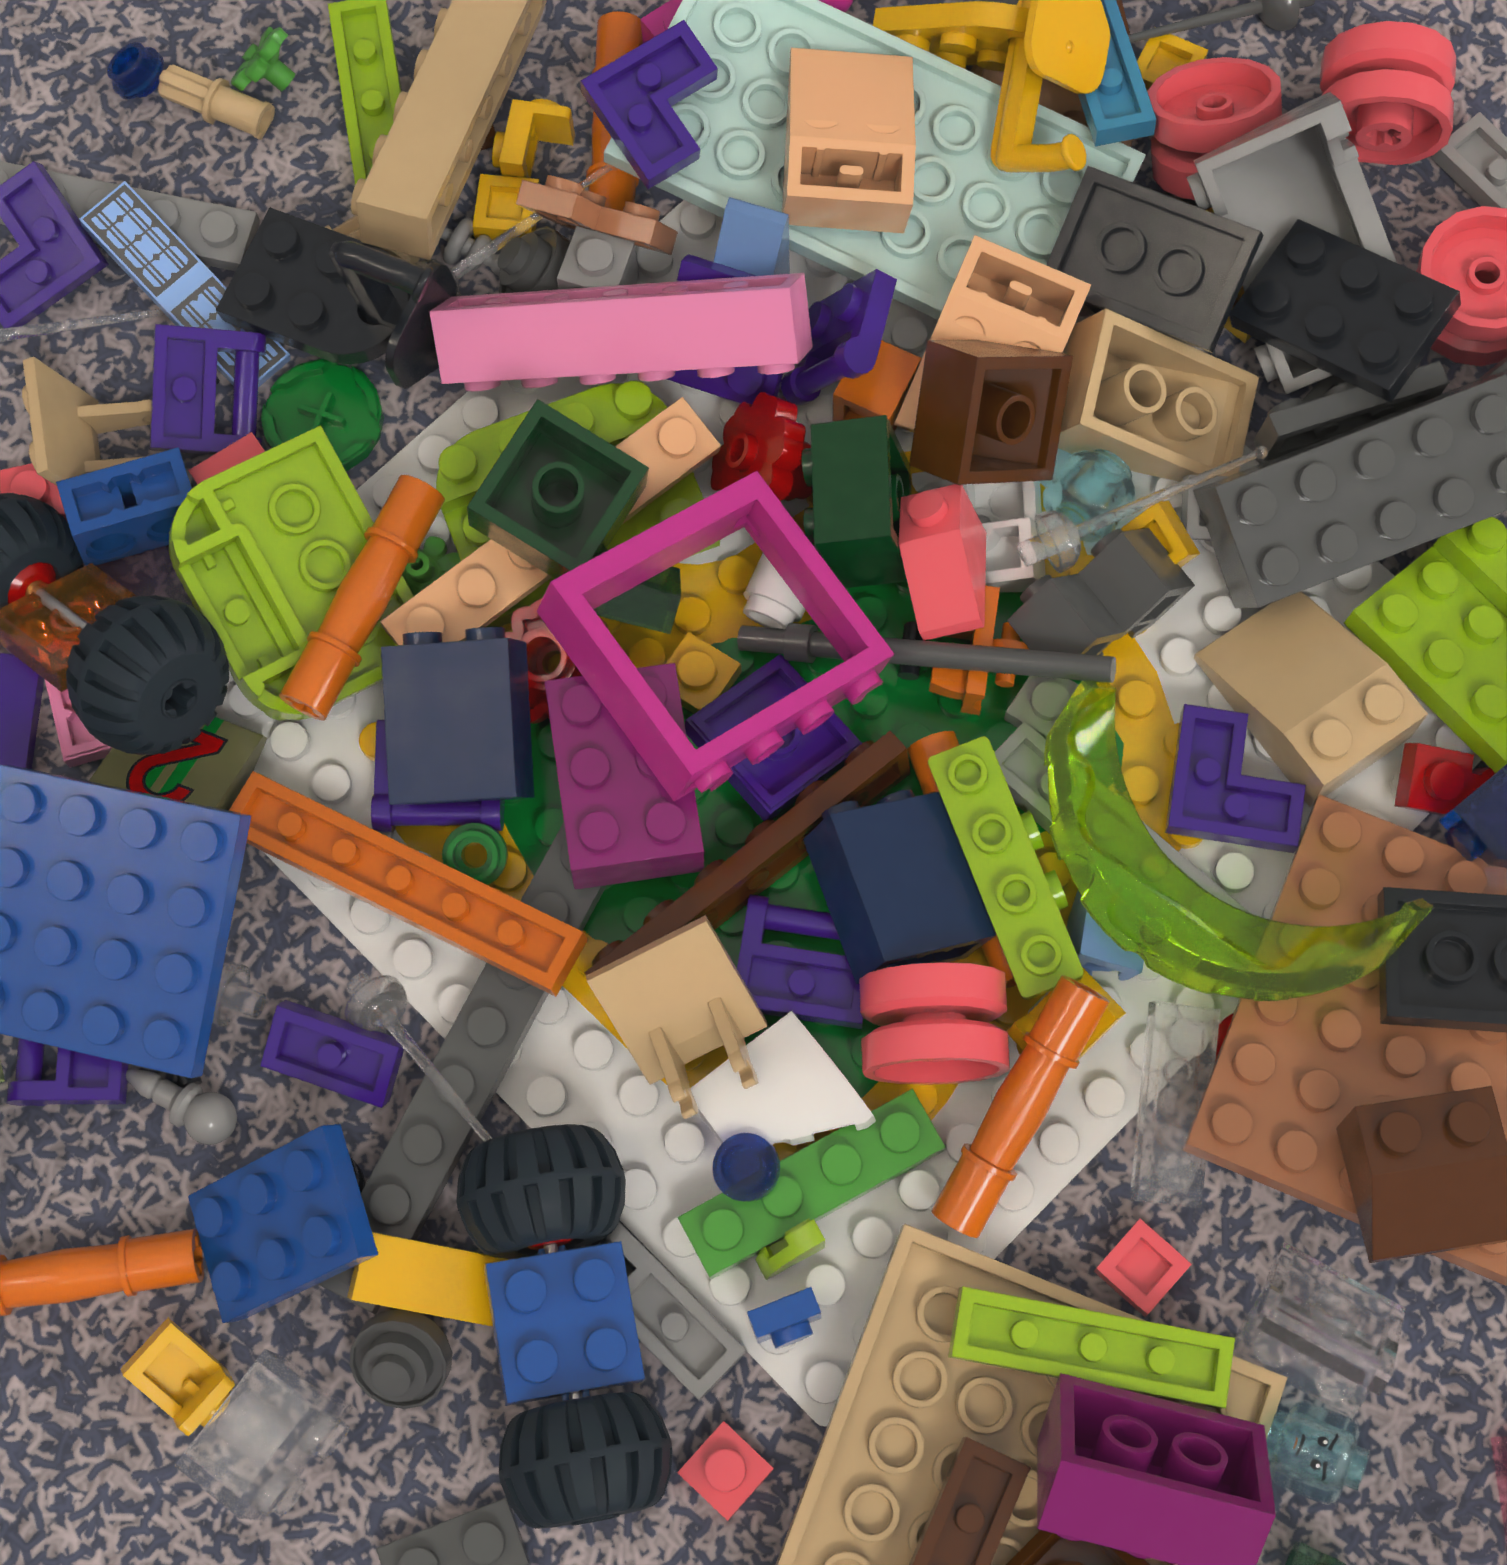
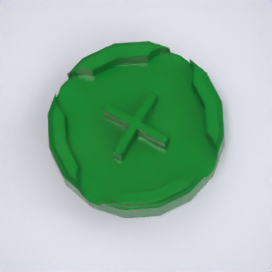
M325 359L298 364L278 377L270 389L272 394L267 399L266 407L263 404L261 421L265 439L269 447L273 448L321 425L345 471H348L365 460L380 440L384 414L377 389L362 371L351 366V369Z

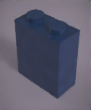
M481 627L466 629V641L442 642V632H414L403 634V645L381 647L389 805H423L535 798L526 642L505 638V628Z
M901 790L885 796L875 805L861 808L858 801H847L837 804L821 814L823 821L803 839L856 984H859V979L867 973L887 967L918 963H947L967 958L996 936L939 792L915 796L913 790Z

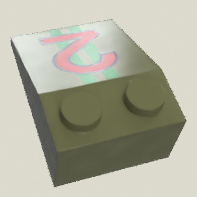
M215 717L209 726L203 725L200 728L201 734L190 743L182 744L181 748L164 754L138 755L112 748L89 781L229 811L252 771H254L267 737Z

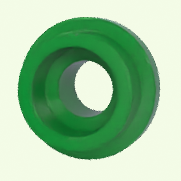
M468 823L456 828L447 837L442 850L443 864L486 885L499 878L506 867L508 859L507 846L503 837L493 827L482 823ZM470 843H479L487 851V860L481 867H474L465 859V849Z

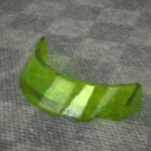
M1082 681L1046 737L1043 766H1048V794L1053 822L1049 830L1058 859L1064 860L1075 885L1082 895L1081 903L1100 928L1124 951H1132L1138 954L1144 960L1146 967L1173 982L1207 994L1215 993L1235 998L1254 999V1001H1280L1323 993L1349 984L1380 968L1434 907L1421 898L1405 903L1400 911L1366 922L1338 926L1288 924L1262 918L1235 908L1201 888L1174 865L1154 841L1140 819L1127 790L1119 762L1115 734V687L1106 682Z

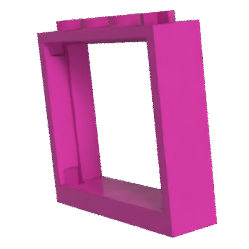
M758 471L749 474L552 580L536 611L674 802L696 788L701 793L708 789L712 792L732 776L733 771L731 767L746 758L752 765L765 760L784 744L785 741L782 737L794 729L798 728L803 735L813 731L833 715L834 710L832 707L847 698L852 705L861 702L868 692L882 685L883 681L879 674L894 656V652ZM744 527L844 662L710 742L695 749L594 609Z

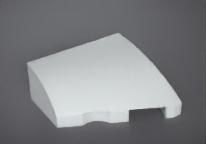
M927 472L912 473V484L918 493L954 484ZM1040 481L963 485L987 533L985 585L1000 587V592H1024L1033 582L1045 576Z
M792 1011L746 1045L750 1061L758 1078V1084L744 1089L739 1072L735 1073L728 1059L690 1088L698 1107V1115L734 1159L763 1153L767 1147L775 1143L784 1142L792 1146L815 1141V1133L854 1124L858 1131L867 1129L876 1122L874 1115L852 1085Z

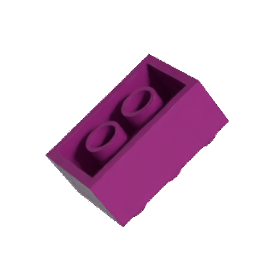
M675 663L637 668L686 735ZM583 676L545 681L574 889L701 872L704 869V849L695 790L675 802L672 800Z
M1060 1373L1037 1439V1529L1055 1533L1067 1540H1082L1125 1551L1137 1558H1152L1176 1565H1257L1276 1516L1264 1425Z

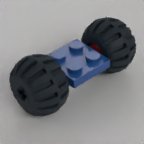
M564 1124L544 1126L508 1133L486 1140L474 1147L465 1158L457 1185V1208L467 1234L477 1247L486 1255L495 1258H517L487 1263L484 1266L505 1406L560 1396L562 1399L561 1402L536 1407L517 1414L507 1425L500 1446L499 1478L508 1504L524 1524L535 1529L592 1523L652 1507L665 1494L672 1468V1443L662 1416L645 1396L635 1392H618L590 1396L589 1391L639 1383L645 1379L622 1242L577 1248L602 1240L611 1234L619 1223L625 1205L626 1179L617 1153L601 1132L585 1125Z

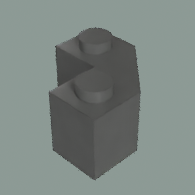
M1119 528L1108 533L1091 549L1094 559L1078 574L1052 578L1051 575H1045L1033 582L1020 596V600L1024 604L1007 621L1030 650L1103 656L1102 651L1114 640L1120 639L1127 633L1133 639L1151 627L1189 592L1195 584L1178 564H1174L1168 556L1169 552L1149 528L1122 531Z

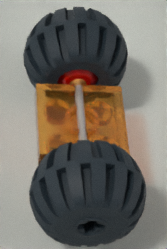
M15 493L0 494V645L59 691L63 692L68 689L73 710L88 732L105 745L125 753L155 755L181 748L182 744H188L201 734L200 728L203 725L209 726L218 714L215 709L217 705L223 704L228 689L226 684L229 682V663L224 644L208 619L194 607L172 598L158 595L136 596L92 563L84 566L72 537L69 524L59 512L50 505L26 495Z

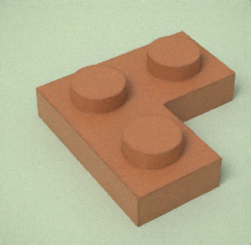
M547 175L545 185L522 180L516 205L565 228L575 230L576 226L633 241L635 246L672 255L678 231L659 222L661 212L656 209L627 201L623 211L604 207L606 197L583 190V185L552 175Z

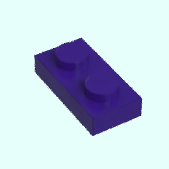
M284 1000L276 1006L260 1066L383 1108L390 1102L407 1041Z

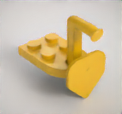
M1019 0L1017 5L969 1L875 8L872 25L964 69H966V65H978L988 70L1004 71L991 145V160L1000 171L1009 173L1057 172L1067 169L1080 171L1085 167L1086 151L1083 143L1076 135L1067 134L1061 142L1051 144H1032L1043 78L1076 94L1092 93L1100 85L1105 71L1110 42V28L1101 0Z

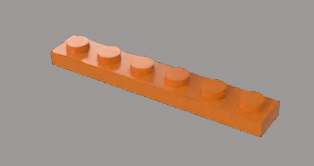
M252 771L229 811L252 815L247 844L555 997L588 941L583 931L257 772Z

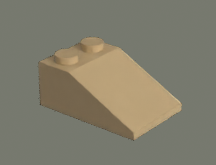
M1107 308L1074 325L1062 352L1072 355L1073 360L1058 444L1059 449L1092 463L1183 482V477L1187 475L1231 476L1239 472L1259 376Z
M1302 591L1270 603L1194 655V660L1233 710L1248 714L1247 728L1291 783L1306 785L1304 801L1309 807L1314 804L1319 795L1326 797L1410 739L1428 715L1387 662Z

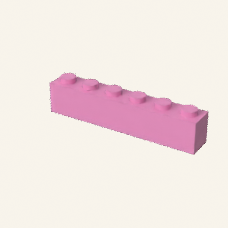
M804 273L454 296L429 311L441 383H464L466 391L493 389L500 386L501 381L521 380L522 387L539 388L557 383L558 377L579 376L581 384L595 385L616 379V374L638 373L640 381H659L673 377L675 371L696 369L698 376L701 378H716L734 373V367L757 366L758 373L780 374L795 369V364H798L813 348Z

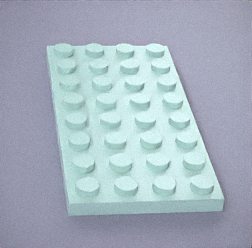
M682 0L668 27L669 29L685 20L717 66L718 73L717 80L671 106L700 147L699 160L655 186L722 218L729 197L782 212L791 47L913 57L916 140L913 207L905 232L891 233L789 225V250L855 281L878 269L897 279L893 299L937 320L941 315L974 235L1046 265L1087 166L1133 182L1146 154L1121 142L1095 147L1089 127L1038 104L1032 144L1061 142L1067 134H1074L1084 145L1086 151L1085 167L1080 171L1072 169L1057 172L1009 173L1000 171L991 160V145L1002 86L819 0ZM611 137L604 151V162L639 178Z

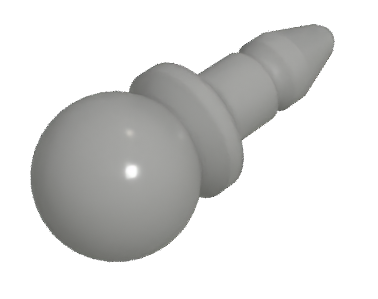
M139 1069L127 1070L126 1079L141 1096L147 1099L152 1098L154 1103L170 1111V1123L176 1127L185 1126L187 1133L195 1141L201 1144L214 1145L223 1142L233 1133L237 1123V1112L234 1104L225 1095L217 1092L203 1093L202 1087L196 1083H191L182 1088L168 1079L162 1080V1077L155 1072Z

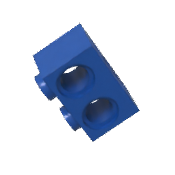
M179 447L56 482L72 537L86 569L169 545V532L176 512L186 498L187 493L192 489Z

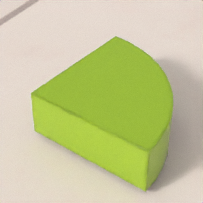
M808 1218L785 1232V1238L771 1246L763 1247L757 1253L755 1261L766 1280L825 1248V1238L814 1219L810 1220Z

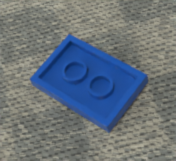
M341 1124L319 1126L188 1196L222 1323L235 1322L255 1315L379 1255Z

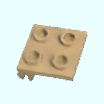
M34 356L23 360L26 385L22 389V399L30 415L33 439L29 445V455L38 475L57 486L56 482L142 458L101 460L97 434L149 425L151 423V400L99 404L97 399Z
M706 915L586 975L587 983L649 1085L665 1078L673 1102L679 1101L681 1115L684 1119L698 1114V1107L690 1089L685 1064L724 1045L732 1069L735 1073L739 1072L744 1089L759 1083L750 1061L744 1038L767 1027V1020Z

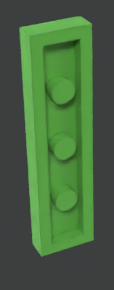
M911 1089L872 1110L871 1112L876 1122L867 1129L857 1131L855 1124L841 1127L679 1216L678 1220L710 1280L757 1255L763 1247L771 1246L782 1240L786 1236V1231L808 1218L810 1220L814 1219L816 1222L943 1152L945 1145L914 1090Z

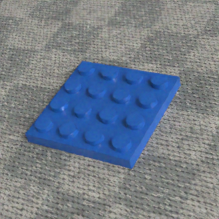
M0 765V1034L187 1078L202 1076L252 815L13 765Z

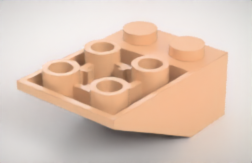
M791 47L782 213L789 214V225L904 233L913 207L916 140L913 57Z
M974 235L930 340H981L1062 353L1091 284ZM926 350L894 424L913 433Z

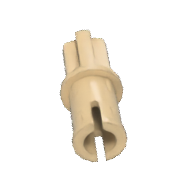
M169 65L166 70H162L159 76L158 93L162 98L201 113L203 120L212 125L218 120L261 140L274 119L275 108L272 103L263 102L230 88L229 81L223 78L212 81L176 65Z

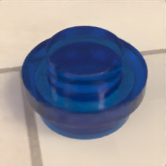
M133 42L124 46L114 55L107 68V75L112 80L113 90L123 99L148 96L159 85V76L163 70L164 60L154 48L144 47L139 42Z
M752 1133L733 1135L725 1140L716 1151L712 1168L714 1180L719 1189L732 1199L742 1202L759 1200L769 1194L778 1181L780 1175L778 1153L768 1140Z

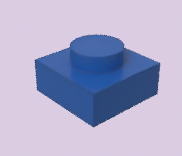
M812 1287L748 1311L747 1315L757 1343L772 1339L775 1349H779L813 1335L810 1323L821 1319V1310Z

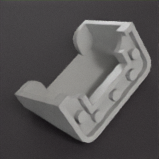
M1331 92L1310 100L1193 160L1197 173L1186 178L1198 208L1207 210L1212 207L1214 214L1259 230L1264 235L1243 282L1244 291L1247 290L1297 219L1396 262L1359 164L1357 149L1348 138L1346 139L1352 129L1341 100ZM1267 343L1254 348L1267 383L1279 378L1286 394L1332 376V374Z

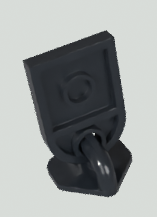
M269 207L220 300L216 312L227 323L251 332L264 334L269 339L338 364L365 363L386 354V370L394 384L408 389L439 368L429 311L450 297L456 296L457 284L450 269L444 264L433 262L424 269L392 256L379 247L362 243L358 239Z

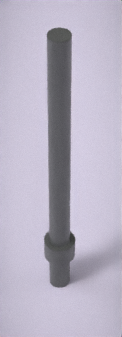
M789 623L786 629L742 625L738 632L737 643L741 651L784 654L786 661L813 663L816 657L842 659L823 632L818 631L816 625ZM882 637L894 652V656L888 662L889 664L1113 683L1116 674V658L1112 656Z

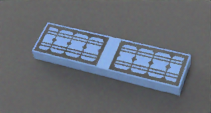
M126 181L79 218L81 226L176 326L251 332L221 319L216 312V308L227 288ZM267 337L266 355L259 357L258 388L291 360L290 354L279 342ZM217 352V369L234 386L235 354Z

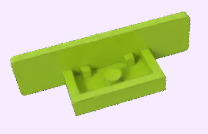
M982 736L931 756L928 759L930 771L1021 997L1029 1000L1054 990L1061 975L1068 976L1076 981L1082 979L1084 975L1082 965L1059 911L1069 906L1062 885L1055 870L1045 874L1035 853V850L1044 847L1040 832L1030 811L1019 814L990 740Z

